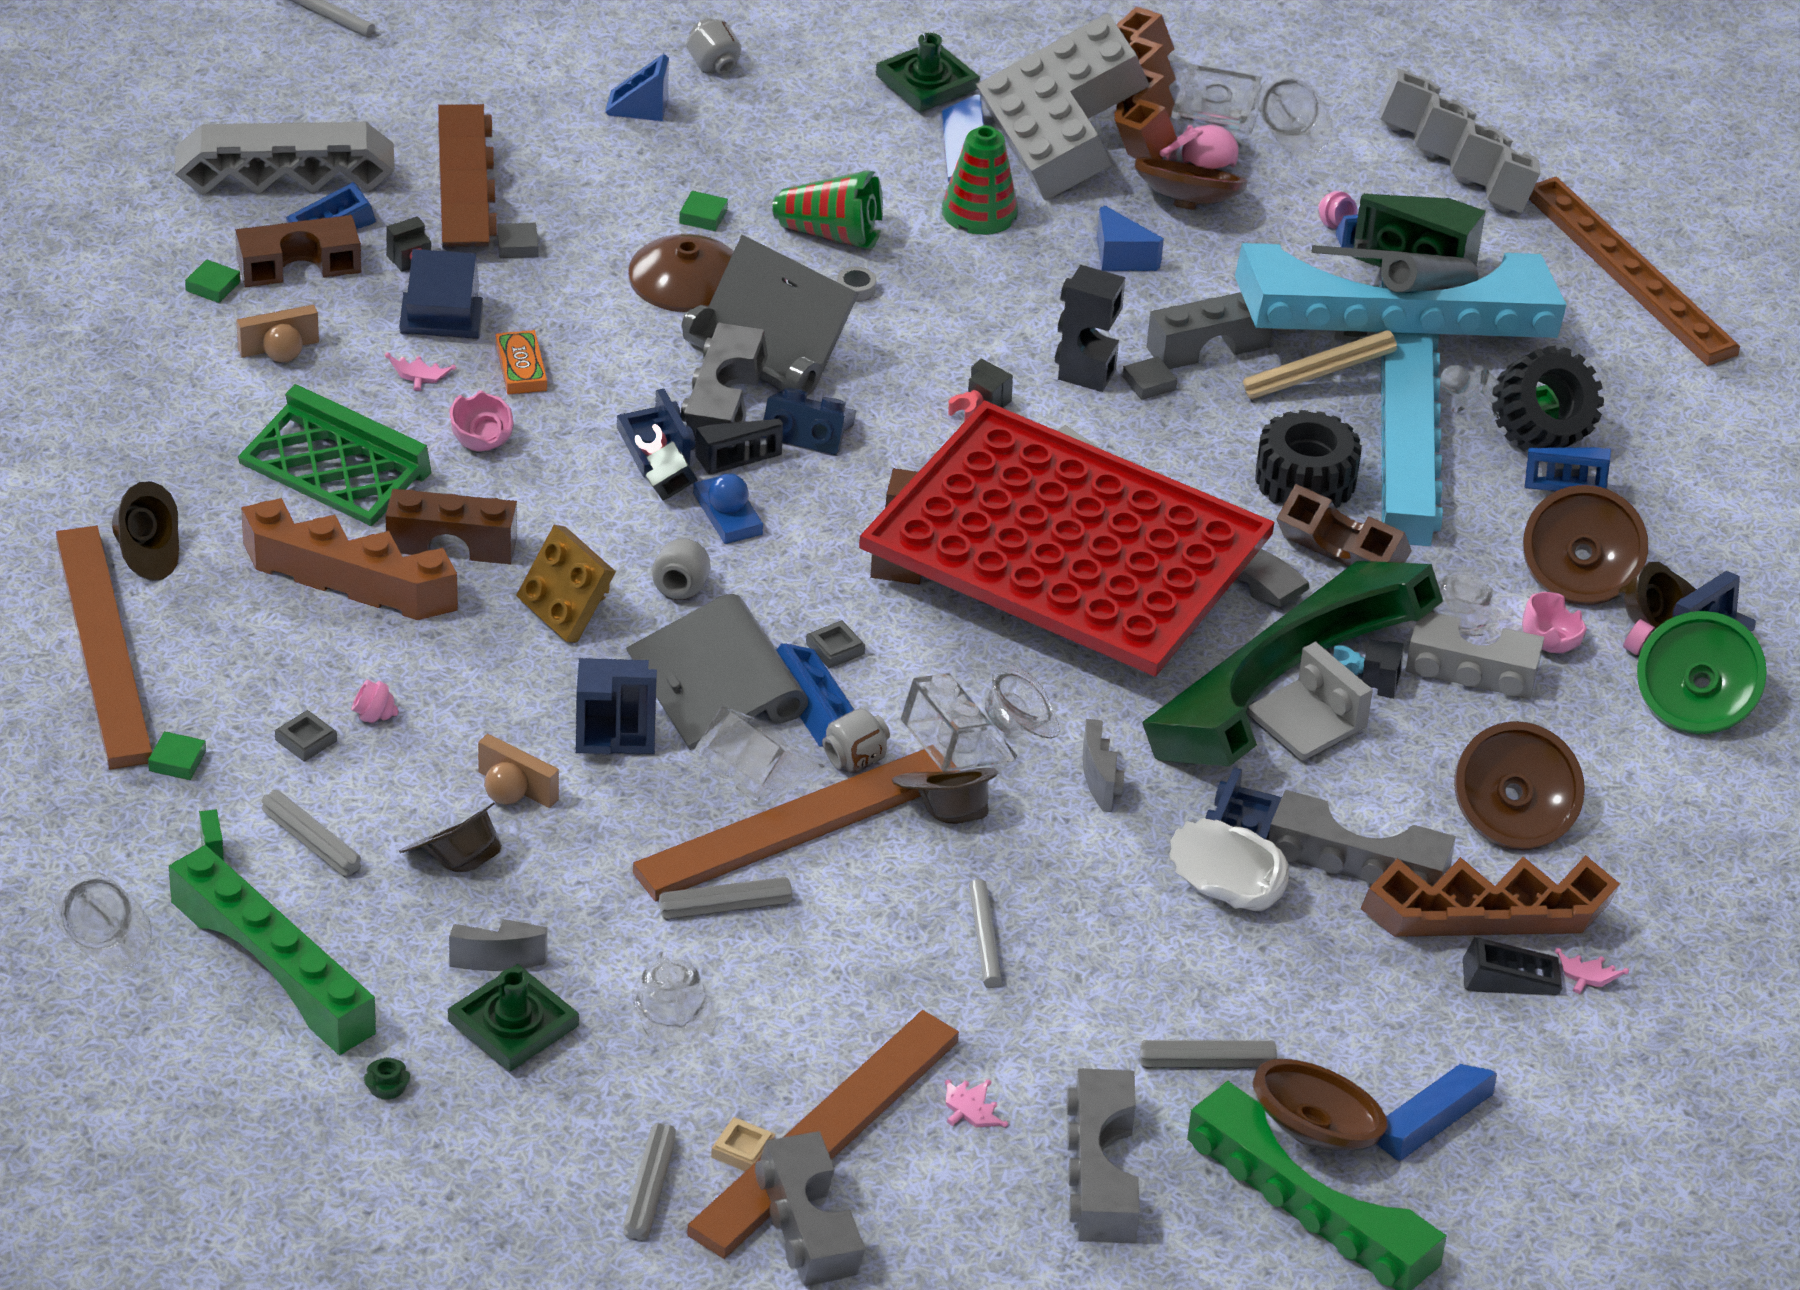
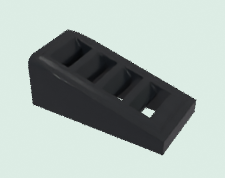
M780 419L698 427L695 432V456L707 474L710 475L780 456L782 454L783 423ZM766 436V444L760 445L761 437ZM746 441H749V446H745Z
M1474 937L1462 960L1466 990L1489 993L1559 995L1562 990L1559 959L1556 956ZM1535 969H1542L1543 976L1537 975Z

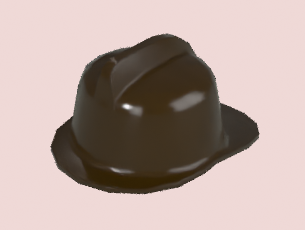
M152 481L138 482L128 488L123 495L121 503L113 515L112 530L117 542L120 544L122 557L128 567L144 579L150 581L162 580L173 573L178 564L177 505L171 493L162 485Z
M1649 562L1642 567L1639 575L1619 589L1618 595L1625 601L1628 617L1634 624L1639 619H1642L1656 629L1667 620L1673 618L1674 608L1680 599L1697 589L1671 571L1666 565L1660 562Z
M975 768L958 772H913L895 776L892 782L899 787L918 789L927 811L934 818L947 824H958L983 819L988 815V781L998 775V770L995 768Z
M495 803L489 804L460 824L400 849L399 853L423 846L446 869L455 872H468L478 868L500 853L502 849L501 841L487 812Z

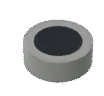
M848 267L840 271L837 276L838 283L859 293L855 302L868 300L876 292V276L869 269Z

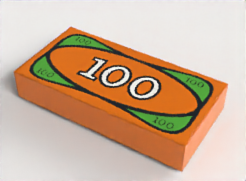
M535 330L495 333V345L507 395L547 391V377Z

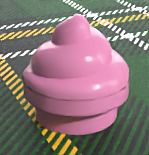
M1334 191L1327 194L1319 203L1320 219L1325 226L1332 229L1338 227L1344 216L1357 215L1356 202L1349 194L1342 191Z
M367 679L358 691L351 707L352 711L359 714L360 720L368 723H374L379 719L388 720L399 713L397 706L394 705V697L389 692L388 685L380 680L374 683Z

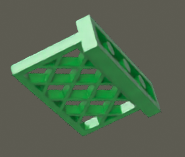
M294 384L286 392L287 404L238 456L239 464L369 526H373L387 511L392 489L406 490L415 479L422 482L432 473L426 444L297 384ZM290 420L305 428V431L282 436L280 434V431ZM330 438L338 444V447L313 451L312 441ZM307 442L309 452L285 457L283 447ZM279 448L280 458L265 461L256 458L261 451ZM364 454L370 457L371 462L346 467L345 457ZM341 459L342 468L322 472L317 471L316 462ZM312 464V474L294 476L288 473L287 470L290 467ZM393 469L402 472L398 479L385 482L379 481L378 472ZM368 474L374 475V484L351 488L349 478ZM345 479L346 489L327 492L321 489V483ZM378 495L379 500L369 511L355 505L353 499Z

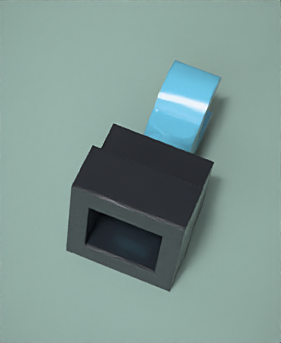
M1370 639L1365 657H1361L1359 653L1346 646L1334 647V657L1355 675L1363 674V682L1371 688L1378 689V696L1394 699L1402 672L1404 643Z

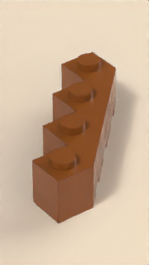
M1136 6L1116 25L1136 53L1149 87L1117 103L1114 118L1129 156L1133 158L1162 159L1164 157L1160 155V151L1177 140L1170 117L1178 110L1169 86L1176 80V77L1168 59V55L1175 48L1162 14Z
M484 104L438 105L442 247L489 246V236H497L496 213H489L488 203H495V179L487 180V170H494L493 147H486V137H492V114H484Z
M282 498L241 507L243 545L255 569L271 575L274 571L293 576L294 582L322 591H326L327 588L348 594V599L376 608L386 605L402 610V616L415 620L458 611L457 572L444 548L402 557L389 531L348 540L335 514L295 524Z
M1585 855L1558 885L1524 856L1496 885H1493L1460 857L1431 887L1397 858L1369 887L1360 909L1394 937L1580 934L1607 908L1620 883Z

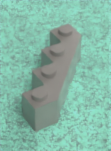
M1397 68L1380 105V120L1384 121V124L1392 130L1398 132L1408 130L1415 133V146L1423 154L1432 158L1442 156L1450 159L1451 173L1455 174L1454 176L1459 181L1468 185L1478 183L1486 186L1487 200L1495 208L1504 212L1514 210L1523 213L1540 176L1539 160L1529 152H1523L1522 155L1510 148L1513 141L1495 127H1485L1476 123L1474 120L1477 114L1457 99L1450 101L1442 98L1439 95L1442 88L1431 80Z
M367 122L201 124L175 147V175L201 195L208 193L229 174L256 194H260L284 173L311 193H315L339 172L366 192H370L395 171L394 143Z

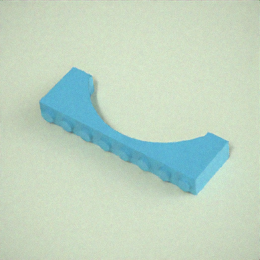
M1242 243L1235 272V279L1256 328L1383 332L1388 330L1395 333L1558 338L1567 306L1541 254L1504 253L1501 265L1478 281L1449 289L1412 291L1407 293L1395 292L1388 288L1370 286L1332 275L1295 258L1282 250L1280 244Z

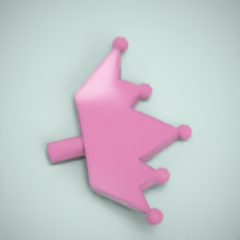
M1188 125L1184 133L1177 137L1175 142L1160 151V155L1166 157L1167 160H1176V152L1179 147L1202 135L1203 130L1196 131L1192 125Z
M389 352L385 354V357L390 360L401 378L414 381V391H421L422 383H436L451 370L456 369L454 364L442 369L439 368L437 363L429 367L422 361L420 356H417L416 360L409 364L405 357H401L400 361H398Z
M1560 948L1555 949V953L1560 957L1565 976L1577 981L1573 992L1578 994L1582 992L1585 985L1602 987L1623 974L1627 975L1629 973L1628 968L1615 971L1616 967L1614 965L1602 969V963L1605 961L1603 956L1596 960L1581 963L1582 957L1580 955L1569 959L1561 953L1562 950Z
M950 1079L945 1081L947 1085L946 1106L955 1112L947 1119L950 1125L954 1126L960 1119L964 1118L974 1127L1002 1126L1006 1128L1008 1126L1007 1121H1002L993 1115L994 1108L998 1105L995 1101L991 1104H985L987 1088L992 1083L990 1079L967 1091L968 1081H963L957 1087L951 1084L952 1081Z

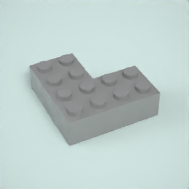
M1109 13L1092 20L1083 27L1057 39L1055 42L976 84L989 114L1044 200H1049L1112 166L1101 139L1089 119L1149 87L1136 53Z

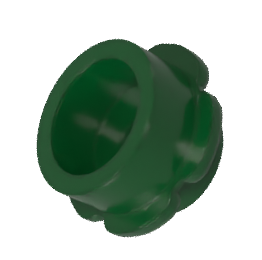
M389 1057L370 1063L366 1069L367 1073L364 1075V1083L371 1094L385 1100L399 1097L410 1082V1073L406 1071V1065L400 1060Z

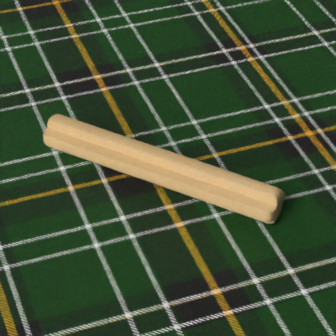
M1386 330L1246 377L1243 380L1246 395L1249 399H1255L1395 352L1397 350L1395 337L1391 331Z

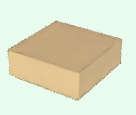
M733 1117L712 1146L711 1158L746 1171L761 1158L766 1140L775 1139V1133Z

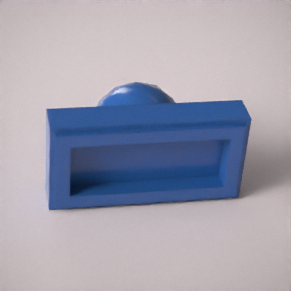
M730 473L693 483L695 498L724 544L763 535V522L748 500L749 491L747 483L742 478Z

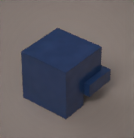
M412 250L408 292H403L399 324L401 334L480 338L483 297H478L479 277L476 253Z
M579 658L576 691L575 753L655 754L657 669H648L649 660Z

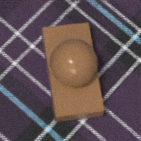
M314 304L236 319L237 344L241 358L266 353L276 362L288 363L301 353L304 345L319 343L318 312Z
M488 733L478 742V772L486 776L484 787L487 795L497 804L510 805L526 796L551 808L559 800L558 768Z

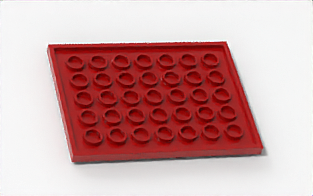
M984 400L860 535L859 548L1156 677L1273 535L1275 522Z

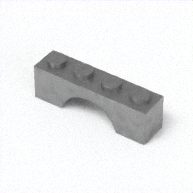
M1286 789L1271 822L1269 841L1273 842L1282 851L1287 861H1294L1323 869L1329 873H1337L1373 884L1398 858L1431 887L1450 869L1456 839L1454 835L1417 825H1412L1404 832L1392 837L1370 838L1360 836L1346 830L1337 823L1330 812L1328 801Z
M1078 1068L1076 1087H1068L1067 1115L1075 1116V1122L1068 1123L1067 1149L1068 1151H1076V1158H1069L1068 1186L1077 1187V1194H1070L1069 1223H1078V1241L1136 1243L1140 1214L1138 1177L1118 1169L1109 1162L1102 1152L1109 1144L1132 1136L1136 1107L1134 1070Z

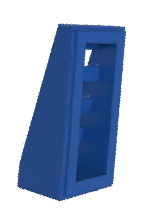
M354 182L286 217L287 222L290 223L352 215L356 229L376 223L371 204Z
M1599 447L1529 448L1524 488L1556 492L1570 486L1592 485L1607 489L1611 449ZM1539 461L1547 462L1546 477H1538ZM1556 463L1564 464L1563 476H1554ZM1572 464L1580 465L1579 476H1571ZM1588 466L1597 467L1596 476H1587Z

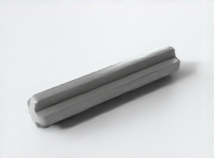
M272 790L269 795H264L261 800L263 803L262 811L341 875L350 877L354 872L360 870L361 856L281 791Z
M779 877L663 892L660 894L659 907L664 919H674L788 904L792 901V886L789 878Z
M1143 1040L1140 1045V1062L1143 1067L1258 1068L1266 1061L1277 1059V1047L1273 1040Z
M656 1123L650 1129L623 1224V1233L628 1239L635 1238L639 1241H644L649 1237L676 1141V1130L670 1124L664 1126L661 1123Z

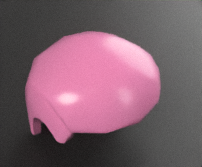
M1215 125L1196 127L1195 130H1203V134L1182 146L1181 155L1185 163L1190 161L1196 166L1207 169L1221 168L1229 164L1231 167L1236 166L1239 153L1238 143L1231 132L1223 127Z
M480 390L474 396L468 398L459 395L455 398L449 409L454 436L462 446L472 451H488L503 445L512 434L514 428L512 410L501 397L486 394Z
M1540 592L1532 594L1529 598L1522 618L1523 632L1545 637L1542 650L1549 653H1565L1580 646L1587 631L1580 610L1570 613L1565 606V597L1558 593Z

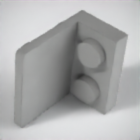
M1314 642L1302 650L1298 680L1249 705L1248 715L1299 759L1306 760L1367 728L1373 689L1317 642Z

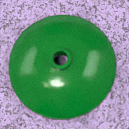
M1688 612L1667 620L1648 637L1638 658L1637 680L1645 704L1663 723L1687 733H1717L1739 724L1756 708L1766 685V660L1756 637L1737 620L1716 612ZM1698 678H1706L1710 683L1708 686L1700 688L1694 682Z

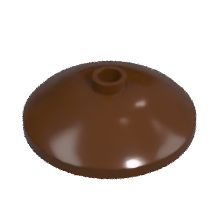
M1136 158L1134 164L1138 175L1153 190L1173 198V206L1183 209L1196 210L1197 203L1210 204L1222 202L1242 193L1247 188L1248 183L1247 179L1233 173L1218 169H1207L1180 161Z
M673 234L651 241L634 254L629 264V282L639 297L665 310L687 313L699 305L709 307L734 250L724 243L704 235Z
M1592 485L1570 486L1547 496L1531 513L1523 535L1524 559L1535 581L1547 592L1561 594L1565 597L1566 602L1580 605L1601 604L1619 597V589L1639 575L1642 567L1645 566L1648 555L1647 531L1636 509L1617 493ZM1586 550L1590 557L1583 560L1578 558L1575 552Z
M1510 721L1486 728L1468 743L1461 753L1455 769V795L1463 816L1481 836L1505 848L1531 850L1555 842L1573 826L1583 806L1585 796L1584 777L1575 754L1560 737L1536 724ZM1506 789H1514L1518 793V800L1510 799L1506 795Z
M1273 1059L1261 1064L1253 1078V1089L1262 1108L1282 1130L1302 1144L1328 1150H1360L1377 1144L1386 1131V1115L1375 1099L1354 1082L1324 1067L1294 1059Z

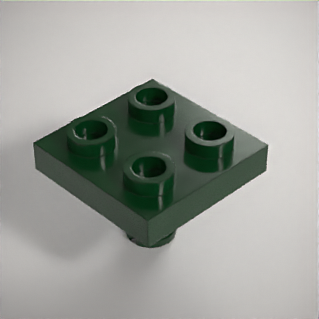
M926 32L924 36L921 34L918 37L919 47L876 63V76L919 112L977 90L976 84L980 82V76L942 46L941 36L932 32Z
M517 963L513 967L503 970L499 976L449 1007L448 1022L510 1072L579 1027V1013Z

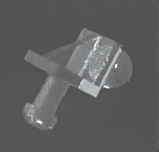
M1451 365L1444 369L1440 382L1442 388L1447 393L1453 394L1450 408L1453 413L1457 414L1470 406L1487 408L1496 419L1500 418L1498 412L1492 411V403L1497 401V397L1492 395L1493 387L1500 383L1487 368L1472 376L1460 365Z

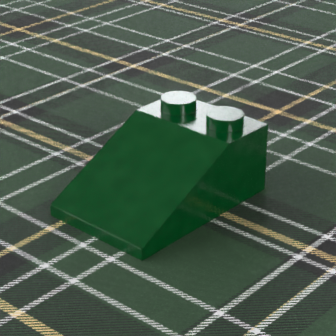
M1364 193L1360 198L1353 248H1355L1356 239L1369 240V244H1366V249L1466 258L1472 261L1477 268L1486 211L1451 198ZM1352 257L1382 268V259Z

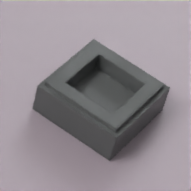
M536 222L497 224L499 258L538 257Z
M1158 356L1123 366L1122 377L1141 400L1176 390L1177 378Z
M843 620L806 634L807 646L815 650L829 669L865 654V644Z
M306 710L275 730V740L305 762L337 742V731L312 712Z

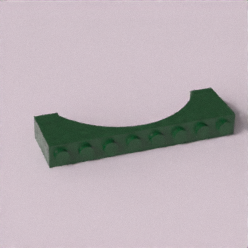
M1376 561L1354 562L1145 719L1142 724L1154 758L1160 761L1230 767L1257 746L1246 714L1249 705L1272 681L1301 662L1304 647L1317 642L1324 649H1328L1346 640L1378 629L1408 621H1419L1444 602L1432 564Z

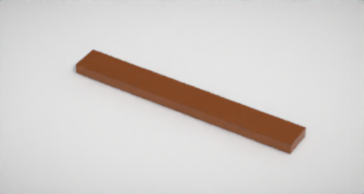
M1557 176L1535 184L1529 200L1706 366L1739 355L1740 345Z
M98 525L56 531V542L108 768L111 770L148 764L152 750Z
M935 744L633 862V874L652 899L658 901L660 894L663 892L686 890L921 797L918 789L894 785L892 779L895 776L913 772H958L960 769L940 746Z
M922 1009L784 1137L820 1131L832 1160L958 1043L959 1031ZM756 1162L687 1224V1236L723 1259L727 1258L771 1217V1201L767 1190L760 1189L756 1179Z

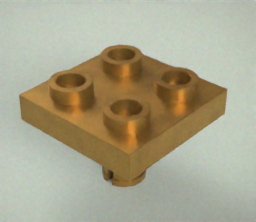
M553 525L516 596L566 642L576 643L582 636L598 604L605 600L606 596L604 593H609V584L616 571L566 526Z

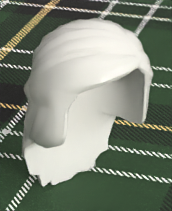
M1201 818L1196 823L1186 821L1182 829L1178 828L1175 830V834L1170 840V860L1175 863V873L1181 875L1200 893L1225 901L1235 909L1266 910L1283 896L1288 885L1289 864L1282 851L1273 842L1263 839L1249 829L1232 827L1219 820Z

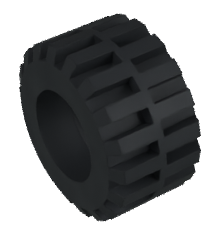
M1547 346L1543 349L1534 350L1512 362L1506 367L1507 370L1500 373L1497 378L1500 384L1493 387L1492 395L1497 397V401L1492 403V411L1499 413L1500 418L1495 421L1499 428L1505 427L1507 433L1504 436L1509 442L1516 439L1518 441L1517 448L1523 451L1529 448H1566L1582 440L1583 437L1589 435L1595 429L1593 424L1599 422L1602 413L1597 409L1604 406V397L1598 395V391L1603 389L1601 380L1596 382L1594 380L1593 374L1596 371L1593 366L1586 367L1583 364L1585 358L1582 355L1577 354L1572 357V349L1563 347L1557 350L1556 346ZM1538 382L1547 385L1556 395L1559 403L1558 419L1552 418L1540 407L1536 396Z
M1299 410V413L1290 411L1283 413V417L1276 416L1270 420V424H1265L1262 429V435H1260L1255 475L1256 484H1259V490L1263 495L1269 494V500L1274 504L1281 502L1284 506L1295 484L1331 499L1334 506L1339 508L1341 507V502L1347 503L1351 499V495L1356 489L1362 451L1360 437L1358 433L1353 432V427L1348 423H1341L1340 418L1327 416L1325 412L1317 411L1313 413L1308 410Z

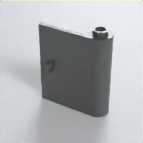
M741 235L709 307L699 305L685 314L681 324L683 338L689 343L704 349L705 341L707 338L713 337L717 323L764 329L768 357L760 379L784 391V388H794L805 391L809 395L814 391L859 293L745 235Z
M1356 239L1355 248L1312 245L1311 253L1382 259V280L1390 290L1395 292L1407 293L1412 291L1449 289L1463 286L1479 279L1475 264L1466 258L1366 249V244H1369V240Z
M736 594L719 596L706 605L626 647L632 660H649L648 669H657L656 698L689 750L701 746L764 710L774 723L781 724L797 719L808 705L807 695L744 600Z

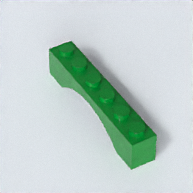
M204 845L168 865L171 903L200 929H212L222 932L250 951L284 988L309 1029L340 1056L376 1034L375 996L208 846Z
M1226 1081L1191 1109L1187 1140L1192 1143L1199 1153L1212 1157L1226 1167L1235 1179L1245 1181L1262 1193L1270 1204L1283 1208L1298 1219L1306 1230L1319 1234L1333 1244L1342 1256L1355 1260L1373 1273L1381 1284L1391 1286L1395 1290H1413L1441 1266L1447 1238L1446 1234L1410 1209L1385 1207L1360 1201L1337 1192L1311 1177L1293 1162L1279 1145L1268 1124L1265 1110L1260 1103L1231 1082Z

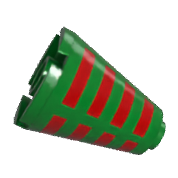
M985 125L972 129L967 133L942 201V215L944 219L958 230L959 225L968 228V233L989 235L1002 232L1011 227L1014 218L1016 220L1018 216V203L1005 138L995 128Z
M861 171L783 188L779 196L774 197L772 206L773 216L779 220L780 225L784 228L860 248H874L881 230L874 229L875 220L883 219V195L879 177L873 176L876 173L875 171Z

